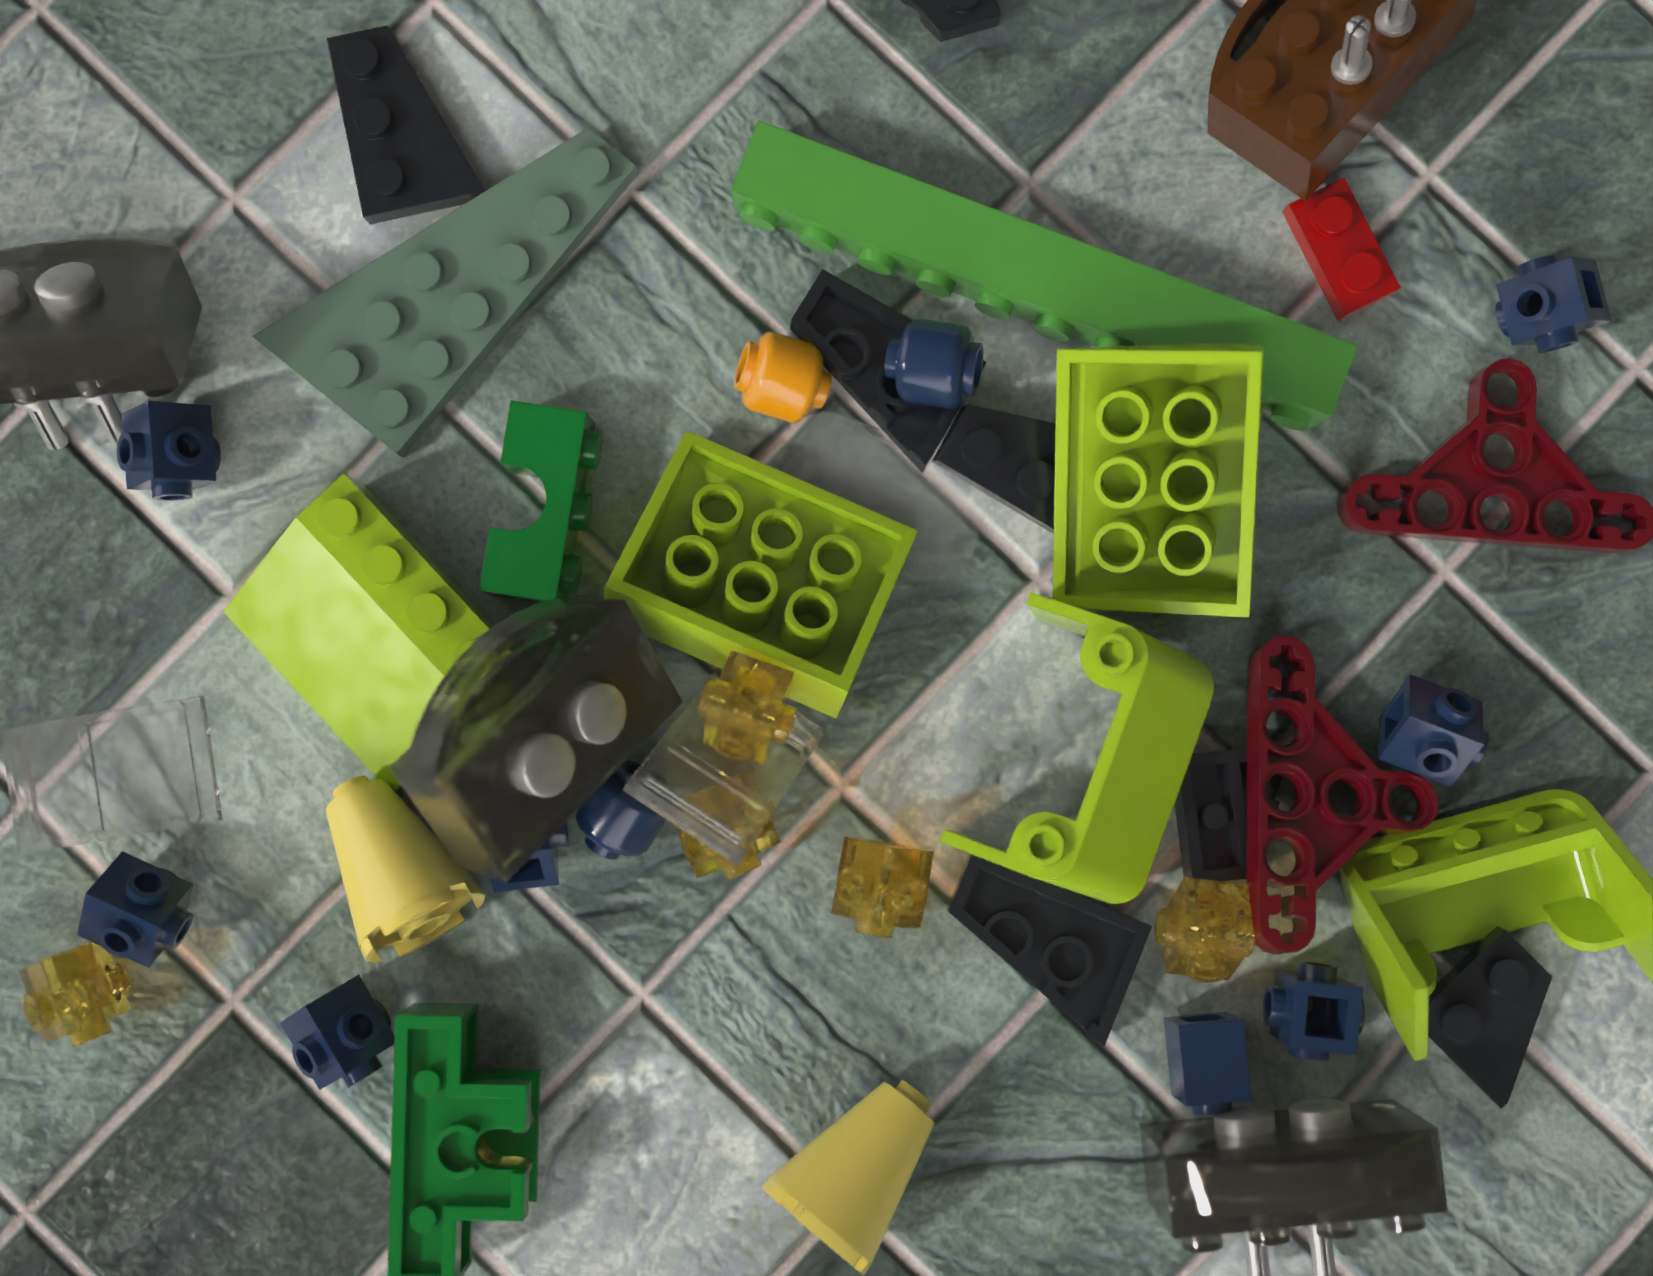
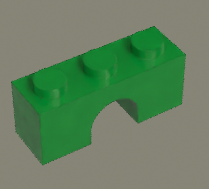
M510 400L500 464L513 474L540 479L545 488L546 503L540 517L526 528L508 530L489 527L479 591L491 596L566 607L568 593H577L582 575V557L574 555L578 531L586 532L588 530L593 504L592 494L584 493L588 468L595 470L598 468L603 443L602 432L595 431L596 423L587 412Z

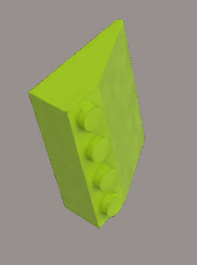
M1194 343L1057 349L1053 600L1089 610L1250 617L1253 597L1265 344Z
M686 430L605 585L603 617L837 719L918 530Z
M345 473L335 480L292 521L223 610L228 618L376 778L385 780L396 793L534 666L365 484Z

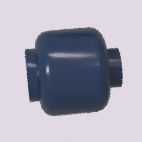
M915 319L906 326L900 340L891 339L889 341L885 356V375L887 378H895L898 395L904 402L948 409L956 408L964 401L967 394L975 395L978 391L983 368V344L974 342L972 332L966 325Z
M631 760L621 761L620 765H609L600 768L579 803L575 815L579 828L586 835L585 844L588 848L604 858L613 860L618 859L620 855L638 856L645 853L652 845L670 812L671 802L664 791L666 788L664 779L649 767Z

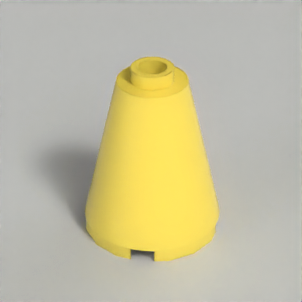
M361 775L345 781L333 791L334 799L328 804L326 814L359 948L366 962L374 964L384 962L378 951L393 946L399 957L409 954L437 940L463 923L465 919L460 909L470 900L473 901L477 910L481 907L486 895L480 884L385 780H369L368 776Z
M901 1080L896 1088L886 1082L881 1083L772 1173L761 1186V1189L864 1275L873 1263L935 1124L926 1114L932 1103L904 1080Z

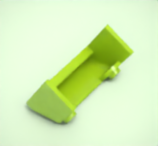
M1030 592L1026 605L1038 621L1085 636L1080 650V662L1087 677L1097 686L1121 694L1076 821L1052 812H1038L1027 816L1016 827L1007 850L961 832L943 829L939 842L1035 879L1106 903H1125L1136 898L1147 884L1213 700V677L1207 666L1199 659L1134 627Z
M1562 789L1545 790L1432 821L1430 825L1421 830L1402 834H1385L1370 838L1340 867L1342 888L1370 984L1414 1061L1428 1058V996L1434 991L1437 983L1436 965L1429 954L1483 940L1496 926L1505 929L1509 933L1547 922L1562 942L1572 948L1587 952L1604 951L1624 945L1653 983V879L1595 807L1585 797L1575 792Z

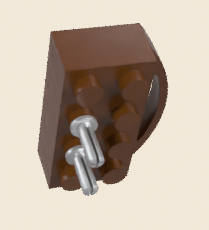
M1248 0L1239 10L1228 28L1217 52L1211 73L1208 96L1207 133L1306 201L1470 23L1477 0H1287L1268 21L1256 42L1238 62H1235L1232 58L1244 37L1256 22L1272 6L1280 1Z

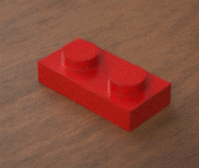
M1345 177L1315 191L1306 201L1300 198L1288 204L1282 211L1337 321L1371 306L1401 289Z

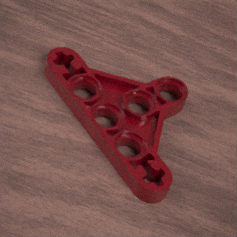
M1511 358L1497 360L1475 374L1470 381L1468 389L1466 422L1404 476L1387 474L1364 475L1347 484L1339 493L1337 500L1338 516L1342 523L1351 531L1361 534L1602 553L1626 552L1647 544L1653 537V508L1641 496L1631 493L1598 491L1535 420L1537 396L1535 376L1528 366L1521 361ZM1501 373L1514 381L1517 395L1511 406L1498 405L1490 398L1487 384L1492 374ZM1490 435L1503 436L1512 445L1514 456L1507 468L1494 467L1487 461L1484 455V445ZM1372 489V498L1376 501L1393 502L1400 498L1402 499L1399 510H1382L1372 514L1369 520L1367 519L1366 509L1356 507V498L1367 494L1368 490ZM1425 492L1437 493L1447 504V517L1440 526L1428 525L1418 515L1417 503ZM1488 497L1500 498L1509 508V524L1502 531L1491 530L1481 519V505ZM1553 501L1563 503L1572 513V527L1564 536L1553 534L1544 524L1543 515L1545 508ZM1621 513L1622 519L1632 521L1633 526L1632 531L1623 534L1620 528L1598 526L1591 528L1594 518H1605ZM1399 516H1400V520H1401V523H1402V524H1399V523L1397 522Z
M1285 635L1277 636L1254 650L1249 658L1247 680L1246 924L1248 935L1253 943L1262 951L1271 954L1299 952L1309 945L1314 937L1316 928V891L1375 833L1402 834L1421 830L1432 823L1437 815L1439 805L1436 791L1431 783L1422 776L1408 772L1380 770L1315 698V663L1313 654L1308 646L1298 638ZM1280 653L1282 663L1292 665L1293 673L1282 678V681L1280 670L1270 668L1269 660L1277 657ZM1281 690V697L1293 695L1294 700L1281 698L1270 701L1268 696ZM1279 712L1285 714L1294 724L1295 737L1290 746L1278 745L1270 738L1266 725L1271 713ZM1274 775L1285 777L1294 787L1295 801L1287 811L1277 809L1267 797V783ZM1335 781L1345 782L1355 793L1356 807L1349 816L1336 812L1329 802V789ZM1397 786L1408 789L1416 799V814L1409 822L1401 820L1391 809V793ZM1275 839L1286 842L1295 854L1294 869L1287 876L1278 875L1267 863V848ZM1294 886L1293 895L1281 897V893L1268 895L1267 887L1275 889ZM1281 911L1283 918L1292 919V932L1282 933L1281 935L1280 930L1270 928L1269 916L1280 914Z

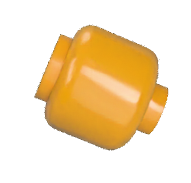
M767 332L756 343L748 341L745 344L736 369L734 389L742 391L743 404L747 409L790 423H797L809 413L811 407L818 409L823 407L830 390L832 374L823 370L822 354L813 344L776 332Z

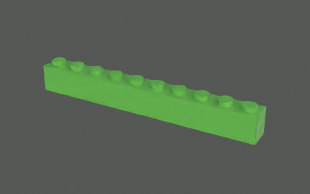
M760 120L757 121L731 187L734 210L741 212L740 218L755 228L764 231H774L776 226L794 232L799 234V241L811 249L823 253H833L835 248L857 256V262L862 267L881 275H892L893 270L916 278V285L930 294L950 297L953 292L976 301L974 304L975 308L991 317L1007 320L1011 315L1035 323L1033 329L1037 333L1056 341L1067 342L1072 337L1094 347L1194 343L1265 344L1262 409L1271 412L1270 419L1273 422L1289 429L1304 431L1307 430V427L1315 428L1332 417L1358 347L1354 343Z

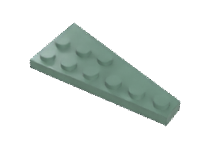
M588 127L252 337L393 452L403 458L638 176L637 166Z

